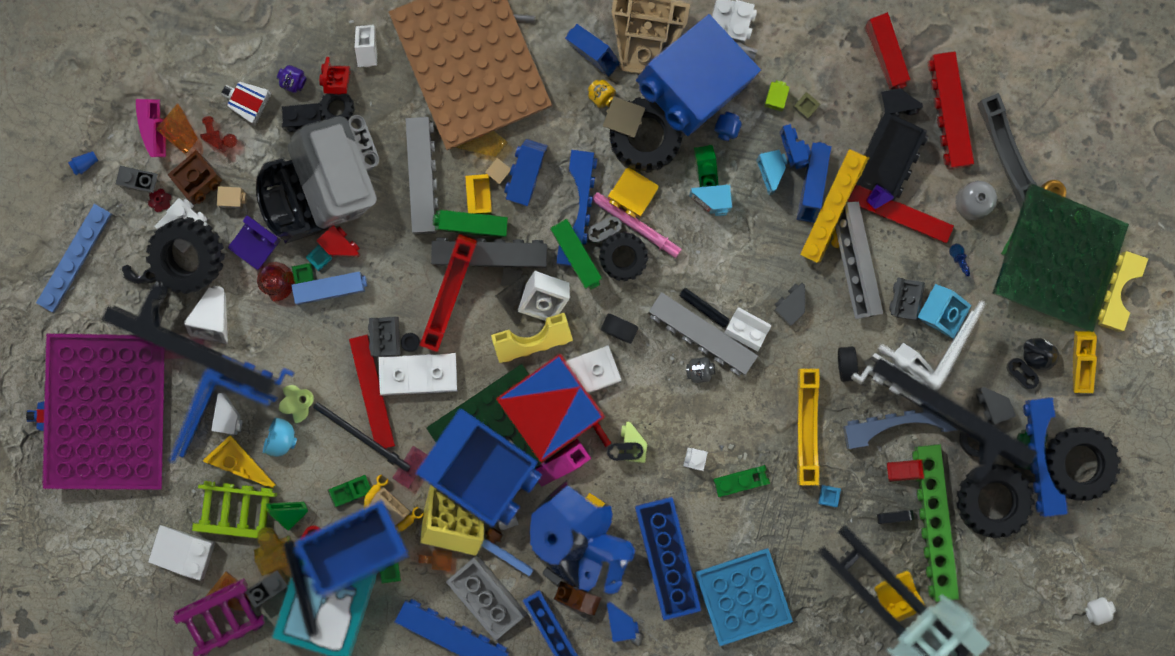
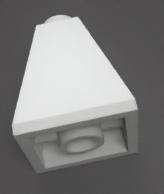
M213 286L208 288L186 319L184 325L190 337L227 344L226 295L222 287Z

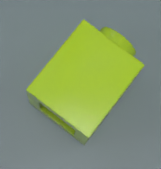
M776 80L771 82L764 107L782 112L790 87L786 86V83Z

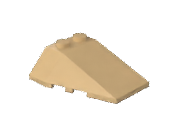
M613 0L612 17L621 70L641 74L650 61L679 39L688 21L690 3L680 0Z

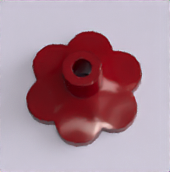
M159 188L154 193L149 194L150 200L148 205L154 208L156 212L159 213L163 209L167 210L170 208L172 197L164 189Z

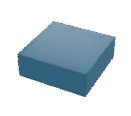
M821 485L818 504L838 507L841 488Z

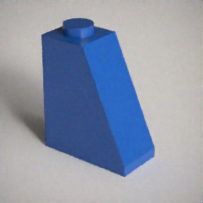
M576 24L565 37L573 49L607 77L620 65V61L611 48L580 25Z

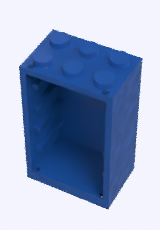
M382 500L296 541L297 547L294 548L298 558L301 561L304 560L306 564L302 567L307 577H312L314 581L311 586L317 596L320 595L323 599L409 557Z

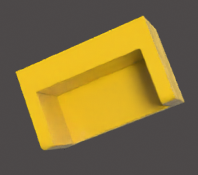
M489 175L465 176L468 213L492 214Z

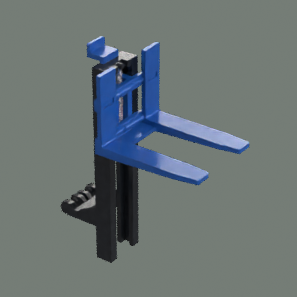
M154 285L150 288L151 290L148 292L139 315H135L115 305L113 307L107 306L101 321L209 368L208 371H205L170 458V462L174 463L178 455L182 458L185 457L218 384L265 405H270L271 401L276 402L278 397L270 394L275 386L282 385L286 374L294 376L295 372L283 368L279 378L273 376V373L263 369L261 371L256 369V366L247 361L244 363L162 327L160 325L159 302L166 298L168 288L165 285Z

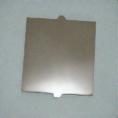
M613 97L610 108L606 110L607 116L603 127L635 138L638 127L642 124L641 119L645 108Z

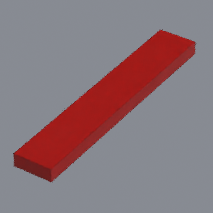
M855 185L847 202H859L860 208L945 244L948 242L954 225L895 200H890L875 209L866 201L872 191Z
M368 334L351 338L349 342L373 439L384 448L394 447L395 442L384 397L380 396V382L374 357L371 356L369 350L370 341Z

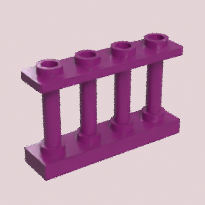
M245 578L174 611L173 620L175 623H185L197 645L193 649L194 656H204L215 647L221 648L228 641L234 638L236 640L245 636L246 632L251 630L257 631L263 627L265 623L264 614L256 617L245 596V591H247L248 587ZM233 597L238 598L249 619L248 622L240 626L227 604L228 599ZM216 605L220 606L232 628L221 634L210 613V608ZM197 614L203 615L215 638L204 642L192 621L193 616Z

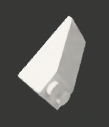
M160 525L148 562L175 573L202 580L205 577L215 542Z

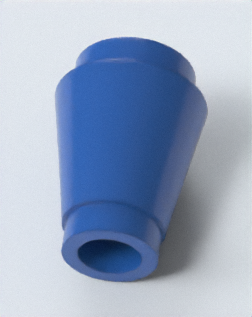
M92 151L71 158L72 160L68 164L75 175H82L98 162V159Z

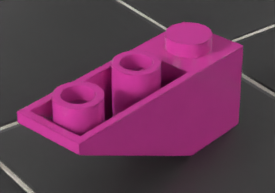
M578 438L535 468V470L542 474L538 480L541 487L576 470L591 459Z

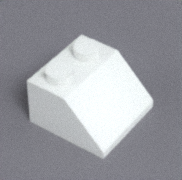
M534 271L526 283L518 312L544 321L548 317L560 314L570 299L569 282Z

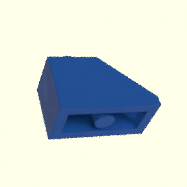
M607 602L613 642L635 639V634L639 633L637 622H633V618L615 604Z

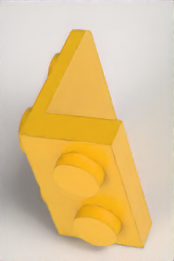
M626 168L607 199L610 200L609 203L618 209L619 207L625 209V213L634 219L638 217L640 219L658 190V185L633 169Z
M905 571L896 575L925 605L916 591L910 572ZM886 581L875 586L874 589L879 602L898 622L917 613Z

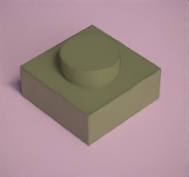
M806 92L793 108L808 120L821 104Z

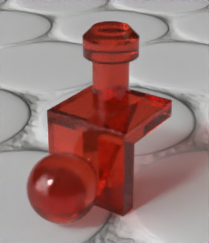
M207 116L202 119L207 132L200 134L202 140L222 152L226 151L225 146L228 148L236 146L237 137L234 134H227L223 138L219 130L214 131L213 117Z

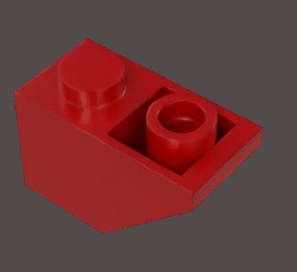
M332 225L316 240L330 256L359 257L361 255L358 252L360 248L353 240L349 242L345 238L347 234L340 226L336 228Z

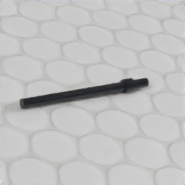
M316 402L313 407L315 410L387 458V462L397 465L405 472L410 470L411 466L400 459L398 454L395 452L391 453L328 408Z

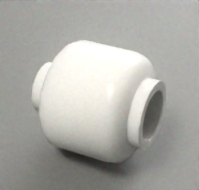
M1104 597L1088 602L1087 608H1085L1089 622H1093L1095 625L1112 621L1113 613L1116 612L1112 601L1108 602Z

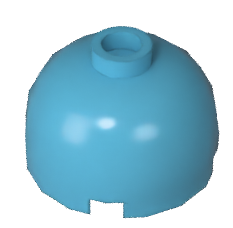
M275 417L268 430L270 432L265 439L262 452L278 457L286 454L290 448L294 449L297 438L294 437L295 431L288 421Z

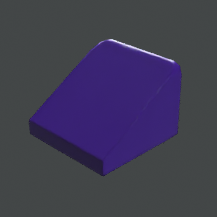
M876 185L866 201L876 209L892 200L894 196L886 189Z

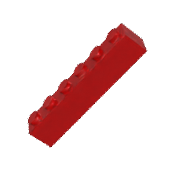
M956 51L933 54L928 61V69L933 75L931 87L936 93L934 106L939 111L937 124L942 129L940 142L941 146L945 147L946 154H943L944 164L948 166V170L970 167L974 164Z

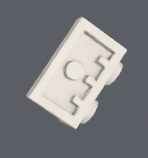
M737 308L724 334L758 352L771 325L743 309Z

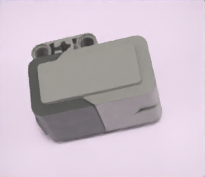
M353 115L348 121L341 116L306 125L292 135L291 141L288 144V151L314 221L318 227L328 228L332 225L335 226L357 219L375 204L376 194L367 172L371 171L378 164L379 156L363 117ZM351 123H355L358 129L353 128ZM365 158L371 161V165L365 162Z

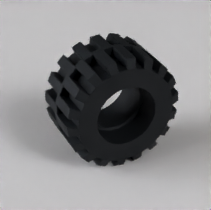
M624 231L622 233L616 232L614 235L608 236L606 241H603V245L599 250V260L603 270L611 278L617 281L634 280L636 276L642 274L643 269H646L648 251L642 240L635 234ZM622 245L631 247L635 253L634 261L627 267H618L612 259L614 250Z

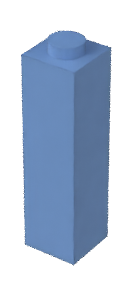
M359 271L292 285L295 304L301 305L365 292L364 287H367L366 276H362V273Z

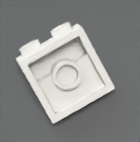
M716 0L712 17L735 42L739 41L744 44L746 39L750 40L752 28H749L750 21L755 20L757 10H754L755 4L739 0Z
M178 198L166 211L167 214L154 227L158 229L177 218L185 219L187 217L194 218V221L198 219L204 221V226L209 224L206 222L208 220L206 216L200 211L196 213L192 209L194 205L186 198L184 200ZM176 239L173 244L182 253L191 246L189 242L181 239Z

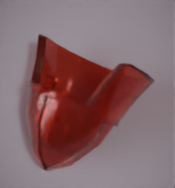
M271 262L262 266L257 277L259 289L269 295L273 302L281 301L288 297L293 291L292 285L295 284L291 269L279 262Z

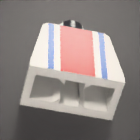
M238 82L235 89L225 85L221 95L230 99L227 104L230 109L255 126L271 93L266 89Z

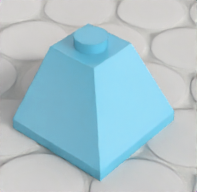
M780 150L762 153L756 159L769 195H772L777 189L786 169L787 159L784 153L781 154Z

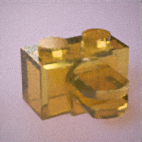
M262 528L258 532L257 538L260 547L254 549V561L261 575L264 576L288 566L283 543L292 541L290 535L278 539L272 528Z

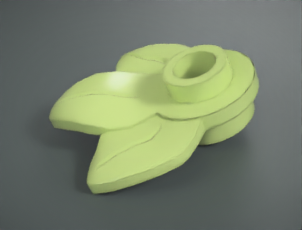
M295 385L284 387L283 393L286 397L280 402L279 411L284 414H292L294 422L300 423L307 418L309 407L314 402V396L311 391L307 389L301 390ZM302 396H305V398H306V401H305V402H303V401L301 400V397H302Z

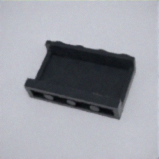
M884 111L864 153V156L869 157L856 185H861L872 191L876 185H879L894 196L892 201L896 197L900 198L904 189L901 186L904 180L908 181L912 170L909 169L912 163L916 164L920 156L918 150L921 145H925L929 137L926 135L927 130Z

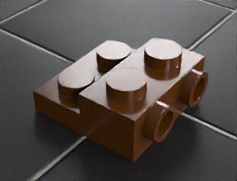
M197 150L167 174L193 205L204 202L206 195L210 191H216L223 181Z

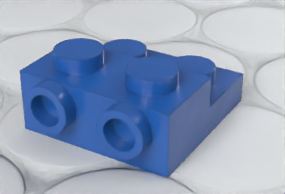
M791 124L783 126L780 130V135L790 167H796V169L807 167L809 155H811L809 145L805 144L804 140L796 142V139H798L795 128L791 127Z

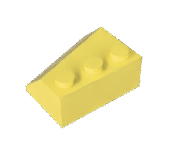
M430 485L424 508L420 543L476 556L483 543L484 520L448 495L436 491L437 488Z

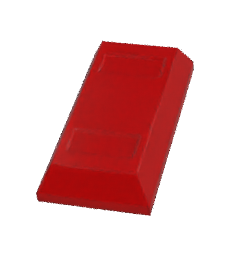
M922 459L887 462L889 482L924 479Z

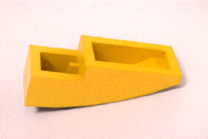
M1074 331V393H1094L1097 356L1095 355L1097 336L1094 331Z

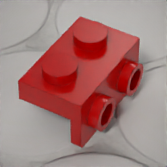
M326 57L325 64L321 65L322 74L319 76V84L323 86L324 94H347L350 66H331L330 57Z

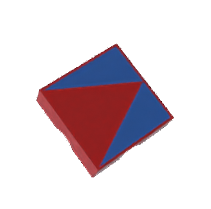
M558 354L496 398L540 462L550 457L606 417L592 396L579 382L577 375L562 354Z

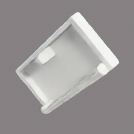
M608 345L567 360V363L577 375L579 382L588 393L622 381Z
M456 353L379 357L380 396L458 392Z

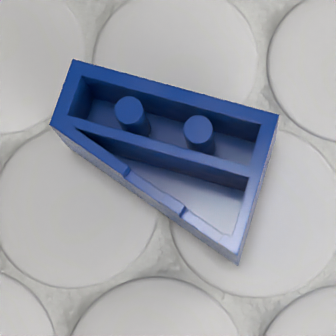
M526 139L521 146L517 147L515 157L518 159L516 165L512 164L509 174L512 175L511 183L507 182L504 191L507 194V200L525 206L529 205L548 145Z

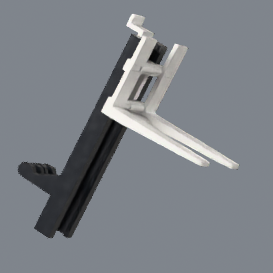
M982 301L974 312L971 311L932 375L881 345L877 351L895 361V364L874 353L871 358L876 362L873 368L867 366L861 377L855 373L851 377L852 380L861 384L866 375L869 374L868 376L878 384L885 385L893 393L903 396L979 442V466L970 471L968 476L970 483L983 480L998 455L1024 469L1025 466H1030L1038 453L936 391L951 368L985 304ZM907 368L908 370L925 379V381H920L919 379L907 373L903 369Z

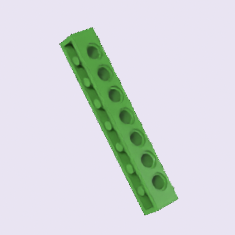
M941 444L915 447V451H912L913 460L922 459L923 464L926 460L932 462V468L928 471L923 466L924 479H916V482H919L917 498L918 501H921L922 509H919L920 520H923L924 523L921 533L922 538L926 539L924 557L928 559L929 565L926 566L927 578H930L931 586H928L929 597H932L934 601H941L939 598L941 595L949 600L959 599ZM928 479H932L935 483L934 488L931 490L926 487ZM931 498H934L937 501V505L934 509H931L928 506V501ZM934 517L939 520V525L936 528H933L930 524L931 519ZM938 536L941 538V545L934 547L933 539ZM938 556H942L944 559L941 566H936L935 559ZM944 575L946 582L944 585L939 586L937 579L939 576Z

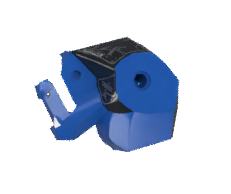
M567 480L552 491L531 514L530 540L537 559L576 590L579 589L589 593L591 588L596 586L602 568V561H607L610 566L605 583V593H618L623 584L621 580L628 561L633 560L635 549L630 541L606 534L612 523V506L596 507L569 487Z

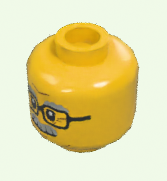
M595 80L588 88V98L599 108L610 107L613 97L616 96V90L605 80Z

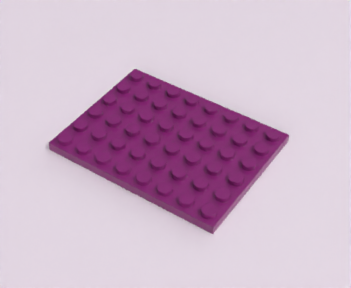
M46 333L42 489L162 490L164 348L135 335Z

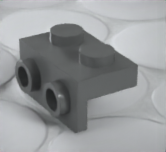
M898 277L897 282L893 286L894 299L890 302L889 307L891 315L897 318L918 321L917 317L920 312L925 283Z
M399 317L369 318V350L371 356L400 355Z

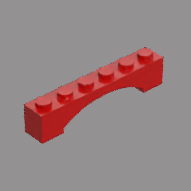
M459 234L419 346L438 352L477 240Z

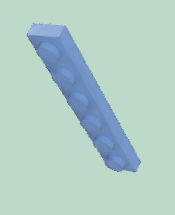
M96 204L92 206L38 298L37 304L55 313L112 213Z

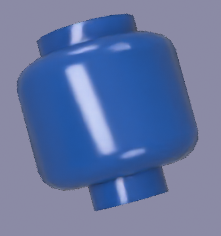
M731 112L719 115L714 127V131L719 134V139L729 141V139L738 137L742 126L738 115Z

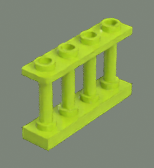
M204 481V484H198L199 489H205L202 516L199 519V523H193L192 531L272 539L273 531H268V527H266L268 517L266 504L269 503L270 497H277V493L273 492L272 488L261 487V491L253 490L254 486L242 485V489L234 488L235 484L223 483V487L215 486V482ZM213 490L224 491L221 519L218 521V525L210 524L211 520H209ZM232 492L243 493L240 522L237 524V527L230 526L228 522ZM251 495L262 496L259 526H256V529H250L249 525H247Z

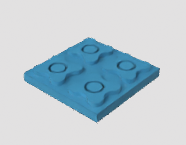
M769 548L695 572L719 646L793 622Z

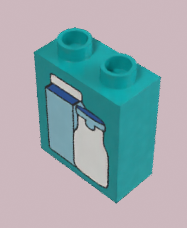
M299 559L318 634L311 637L307 636L291 577L272 638L328 656H352L378 573L323 599L320 595L317 596L311 586L314 581L312 577H307L302 567L306 565L304 560L301 561Z

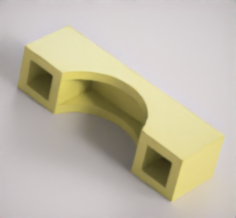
M1128 251L1122 252L1121 255L1117 256L1115 265H1117L1116 271L1111 274L1109 283H1111L1110 289L1105 292L1103 297L1104 307L1099 310L1097 315L1098 325L1117 332L1125 330L1130 312L1122 304L1121 291L1127 281L1143 276L1148 258Z
M565 313L546 318L543 329L532 337H519L510 330L491 335L499 363L510 362L515 358L526 357L532 353L546 351L551 347L565 345L573 341Z

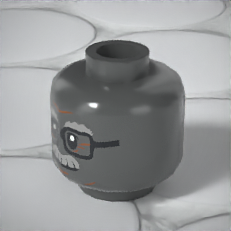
M707 357L691 359L689 364L686 365L688 379H691L693 383L709 382L712 379V375L715 374V364L711 363Z

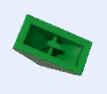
M304 502L266 504L269 515L287 531L308 513V508Z

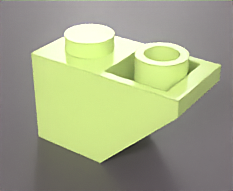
M626 422V426L622 425L621 437H624V443H639L644 451L641 458L624 461L645 463L647 443L631 422ZM633 445L632 449H626V453H632L633 457H636L637 453H640V449ZM619 450V454L624 453V450Z

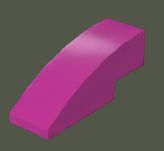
M135 99L140 134L150 157H166V119H160V99Z

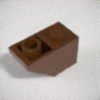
M562 581L554 598L571 608L595 616L601 601V597L583 590H576L571 585Z

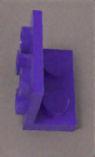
M246 215L242 221L245 223L230 243L228 249L259 270L281 239Z

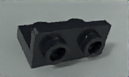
M319 103L281 106L282 128L287 130L288 133H294L306 125L322 121Z

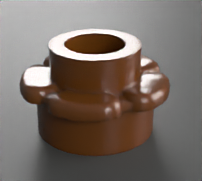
M490 527L488 531H485L487 534L486 539L494 544L502 542L503 534L497 529Z

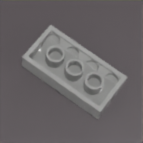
M478 555L446 581L495 641L527 614Z

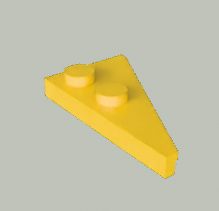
M232 435L226 438L203 459L207 464L232 472L270 488L276 486Z

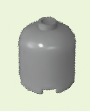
M974 181L966 184L956 194V210L967 220L976 221L983 219L994 210L997 204L995 189L984 181Z

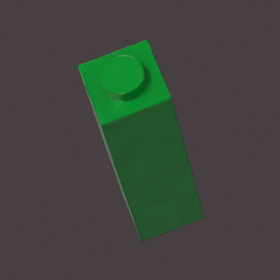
M447 210L436 211V214L433 215L432 223L435 226V231L500 238L506 237L508 217Z
M565 219L551 227L550 231L585 290L587 288L593 290L601 285L599 281L602 280V277L569 221Z

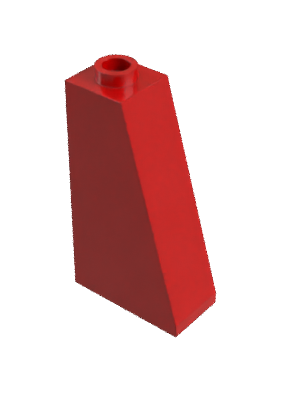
M886 12L869 19L865 29L889 89H902L907 86L906 83L911 79L889 14Z

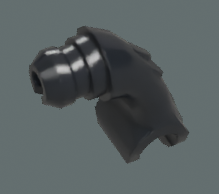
M130 265L122 267L123 278L135 284L153 283L156 281L155 277L148 278L150 274L149 269L145 270L143 275L137 276Z

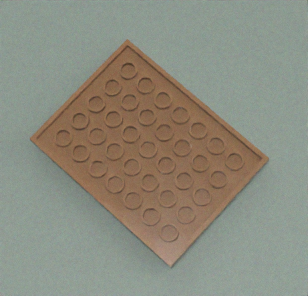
M415 0L389 11L446 150H450L552 107L507 0Z

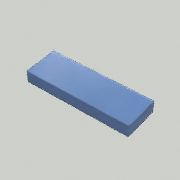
M483 540L482 547L526 575H531L534 570L532 567L489 540Z

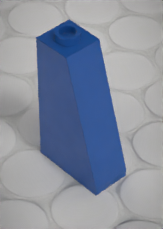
M822 142L812 143L810 148L811 155H809V164L806 167L796 220L815 223L820 213L831 146Z

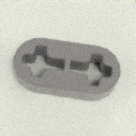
M609 217L593 225L588 230V239L593 243H599L607 239L608 236L620 232L622 227L620 219ZM610 221L618 223L616 226L617 230L615 231L612 228L606 231L605 228L610 225ZM593 229H596V231H600L602 229L604 230V232L599 235V239H596V237H591V235L593 234Z

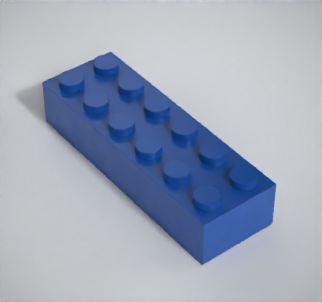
M673 497L636 505L635 510L663 620L701 611Z

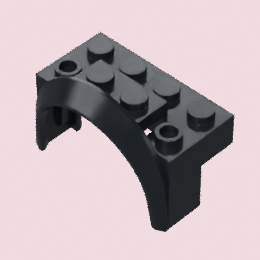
M283 157L264 163L256 178V196L259 209L268 228L276 236L283 239L285 244L320 233L323 228L318 227L314 221L292 160L285 161ZM280 185L279 187L267 190L268 187ZM284 190L286 191L287 197L289 199L295 217L293 216L290 210Z

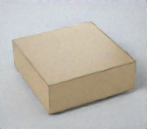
M496 158L485 173L500 185L509 175L511 168Z

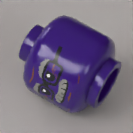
M287 65L284 69L281 68L277 74L279 86L291 93H296L298 90L301 91L307 80L304 71L292 65Z

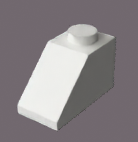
M375 25L356 26L355 53L358 67L377 65Z
M905 343L895 351L896 354L932 375L934 373V370L924 358ZM907 368L903 369L904 371L916 377L920 381H925V379L908 370Z
M218 393L211 431L237 435L238 431L242 429L243 421L240 420L241 416L226 394Z

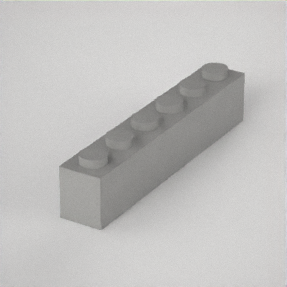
M429 117L406 118L413 234L436 233L435 226L432 223L435 209H438V198H434V190H437V179H433V171H436V160H432V152H435V142L431 141V133H434V123L430 122Z
M847 202L835 228L855 319L883 314L860 204L859 202Z
M662 292L648 312L651 314L650 318L657 323L662 321L667 325V330L674 334L676 332L683 335L682 339L689 344L694 342L699 346V351L706 355L712 354L715 356L714 360L723 366L726 363L732 367L730 371L738 376L741 374L746 375L758 357L757 354Z

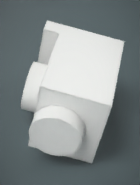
M687 448L683 466L703 471L708 452Z

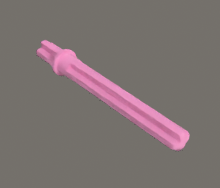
M597 192L592 198L593 203L614 217L619 218L621 222L658 246L659 250L663 249L674 258L681 252L682 249L669 241L668 237L665 238L637 218L630 217L621 207L618 209L609 203L610 200Z

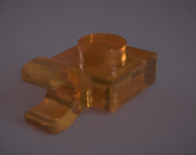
M433 550V556L419 555L418 563L432 564V570L451 571L452 551Z

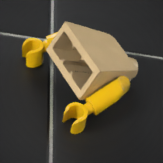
M379 475L377 477V484L373 485L365 495L363 509L382 500L397 532H402L414 523L415 518H421L424 512L420 516H416L414 512L419 507H415L412 510V514L408 515L410 511L384 488L388 485L389 480L387 479L385 483L381 484L379 480L383 475Z

